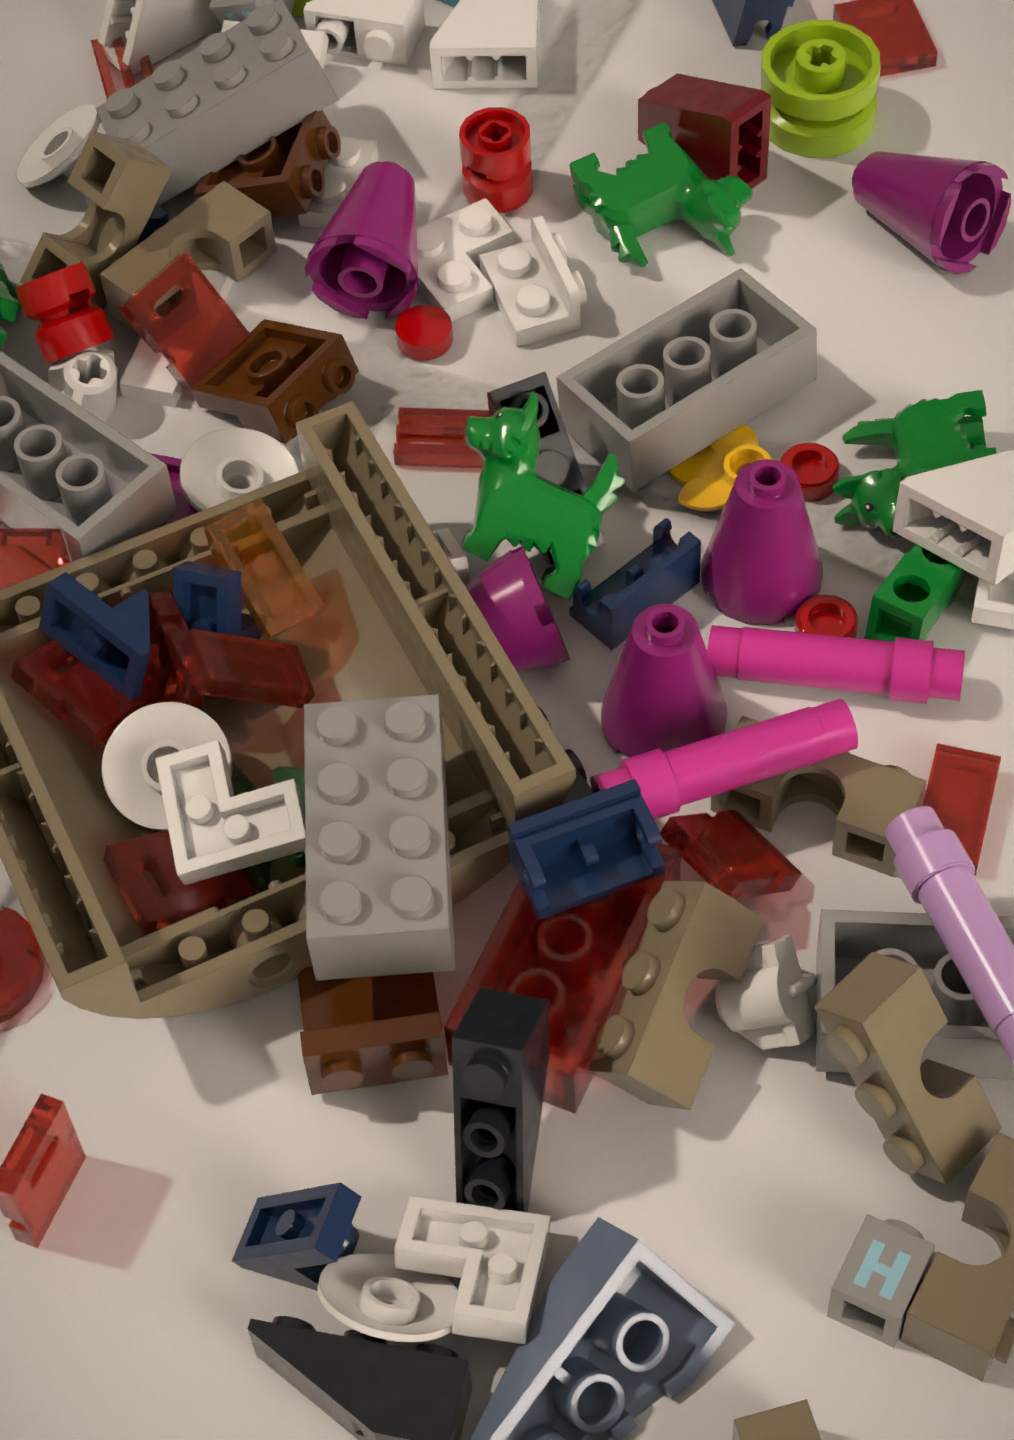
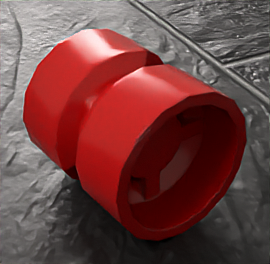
M488 107L475 111L465 118L459 131L463 194L469 204L486 198L498 213L516 210L528 201L533 191L530 125L524 116L508 108Z
M84 261L14 288L26 318L38 322L39 327L34 333V338L45 364L115 338L103 308L93 306L91 303L96 290Z

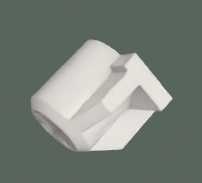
M107 348L97 351H81L69 359L52 363L48 370L49 384L103 422L114 414L117 408L118 367L114 363V351Z
M791 934L779 936L767 943L754 945L741 981L719 980L716 987V1006L723 1023L733 1032L741 1034L762 1050L800 1045L816 1034V1027L806 990L817 983V978L812 973H801Z

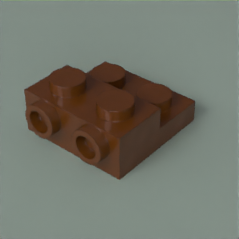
M316 110L305 116L302 122L276 137H269L268 142L244 156L240 154L237 156L236 161L215 173L211 171L201 177L193 195L198 199L222 181H225L269 210L271 218L307 214L312 199L322 197L325 192L323 172L328 160L336 159L340 155L341 140L339 133L335 127L331 126L323 110L319 112Z
M263 319L190 390L199 407L238 416L243 428L260 431L281 443H287L298 435L296 422L319 414V410L326 403L334 400L339 394L347 393L352 388L355 375L359 372V369L342 334Z

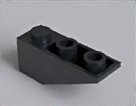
M480 987L452 1036L456 1203L485 1206L497 1210L506 1209L528 1212L549 1063V1000Z
M277 1316L273 1318L272 1322L250 1318L248 1332L256 1356L357 1440H461L472 1391L469 1360L459 1358V1355L452 1349L430 1343L419 1344L415 1350L387 1345L384 1339L372 1337L356 1330L345 1331L344 1336L319 1332L310 1323L289 1316Z

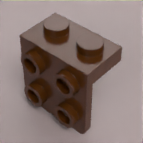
M313 966L304 968L299 973L298 986L303 1022V1032H300L311 1095L448 1075L434 972L317 981Z

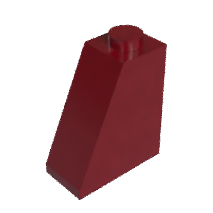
M677 73L659 86L651 88L644 96L638 99V140L646 145L643 139V131L665 121L671 130L673 140L689 155L707 178L719 180L728 175L738 176L753 189L767 179L771 95L760 89Z

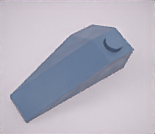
M598 1217L554 1275L531 1319L526 1345L519 1344L469 1440H607L610 1437L620 1440L637 1427L633 1419L664 1395L673 1399L693 1383L736 1323L638 1238Z

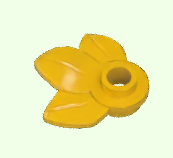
M744 424L668 472L675 481L684 485L678 495L679 504L693 510L713 511L724 507L735 479L744 466L757 460L773 459L766 450L758 446L755 431Z

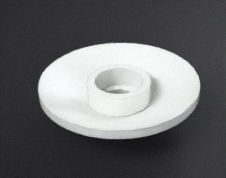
M83 104L69 110L51 123L33 141L21 158L16 170V179L22 186L34 187L46 183L62 173L67 178L70 177L91 131L97 132L100 118L95 105Z
M224 428L203 435L187 449L180 466V485L188 502L194 509L200 512L297 474L299 470L291 453L275 438L248 428Z
M161 702L140 708L127 716L115 728L106 744L102 758V779L106 793L117 810L128 820L147 829L169 831L155 758L219 740L226 752L231 777L232 754L228 740L221 728L210 716L191 705L178 702Z
M357 1253L338 1258L336 1263L328 1264L320 1274L318 1296L321 1303L333 1317L358 1332L384 1339L387 1343L429 1341L452 1332V1311L458 1289L444 1275L396 1269L395 1255L385 1253Z

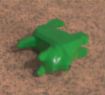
M665 121L643 131V139L648 153L639 154L635 160L626 161L625 167L616 169V175L598 171L600 163L595 153H591L569 164L571 177L575 183L573 189L577 200L583 210L592 215L596 231L601 233L605 239L610 240L611 250L618 252L619 262H631L633 265L645 267L648 264V260L638 243L637 237L674 220L686 222L696 233L714 242L725 255L731 257L735 254L729 236L740 225L741 208L751 200L752 189L738 176L728 175L719 180L707 178L689 155L673 140L671 130Z
M983 390L957 393L947 399L939 400L934 398L928 401L922 399L914 405L909 404L904 407L894 418L859 421L857 426L842 436L845 444L879 445L893 448L897 465L891 469L870 471L863 475L842 478L833 485L834 493L851 499V503L834 516L835 523L844 526L862 524L868 529L883 530L888 537L901 538L902 536L892 530L899 485L902 480L908 476L997 454L996 447L986 448L982 417L987 416V408Z
M531 392L523 408L503 407L497 410L491 417L470 416L467 418L465 443L467 447L473 449L481 456L483 468L478 483L474 525L472 529L466 532L461 548L487 562L505 539L513 547H517L520 543L527 552H530L533 546L541 554L550 550L554 566L545 569L541 577L543 581L541 586L570 600L574 593V587L578 585L583 575L582 564L597 545L603 513L618 500L619 496L614 491L625 484V479L618 475L619 466L617 455L608 454L593 483L583 494L558 486L539 476L535 471L540 449V432L537 423L538 397L537 393Z

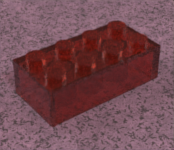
M658 843L656 845L665 863V874L540 920L537 919L519 880L444 1025L449 1065L452 1066V1036L480 987L549 1000V1063L543 1102L576 1114L594 1076L592 1072L588 1071V1068L596 1051L597 1034L611 1014L622 986L623 970L629 959L635 954L648 922L647 912L650 903L656 894L660 892L664 881H681V850Z

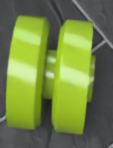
M806 20L788 25L770 37L762 50L760 90H764L771 95L770 142L785 152L802 157L830 158L851 152L868 139L875 126L877 110L876 92L879 89L881 69L880 51L870 36L852 25L834 20Z

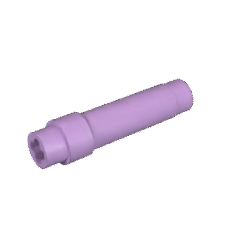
M919 806L909 809L893 819L885 830V836L896 854L894 867L913 901L923 906L993 1034L999 1039L1014 1065V945L975 879V866L956 833L944 828L932 807Z

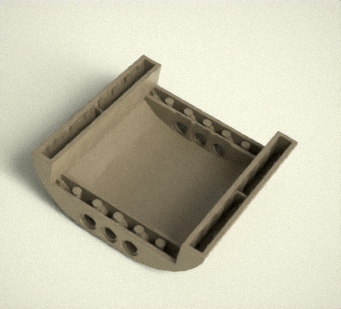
M353 400L296 422L303 465L302 472L0 590V858L62 999L80 1009L110 1017L133 1019L187 1015L213 1010L265 993L298 979L299 973L304 968L313 966L306 940L305 851L184 885L177 876L169 831H157L141 827L128 820L113 805L106 793L102 779L103 753L115 728L127 716L140 708L161 702H178L191 705L205 712L218 724L228 740L232 754L231 782L234 796L294 779L301 790L305 809L304 704L438 694L445 741L452 906L494 878L511 863L507 824L560 806L576 779V768ZM186 561L241 571V613L266 618L264 631L235 696L230 699L175 688L173 567ZM67 572L88 590L97 594L111 608L143 589L148 590L150 654L140 696L130 701L39 629L47 583Z

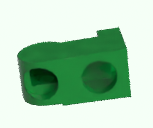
M915 544L909 553L906 552L872 596L864 638L895 642V637L926 640L927 634L944 609L948 608L955 599L965 578L966 571Z

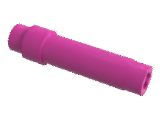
M715 625L711 626L707 649L716 676L738 678V680L889 695V700L921 704H927L928 698L960 701L965 650L933 647L934 641L895 637V642Z
M837 699L815 707L799 709L665 752L658 748L620 760L619 768L591 776V790L593 794L636 779L641 789V795L655 820L679 812L680 806L827 760L829 757L857 749L858 733L848 705L843 699Z

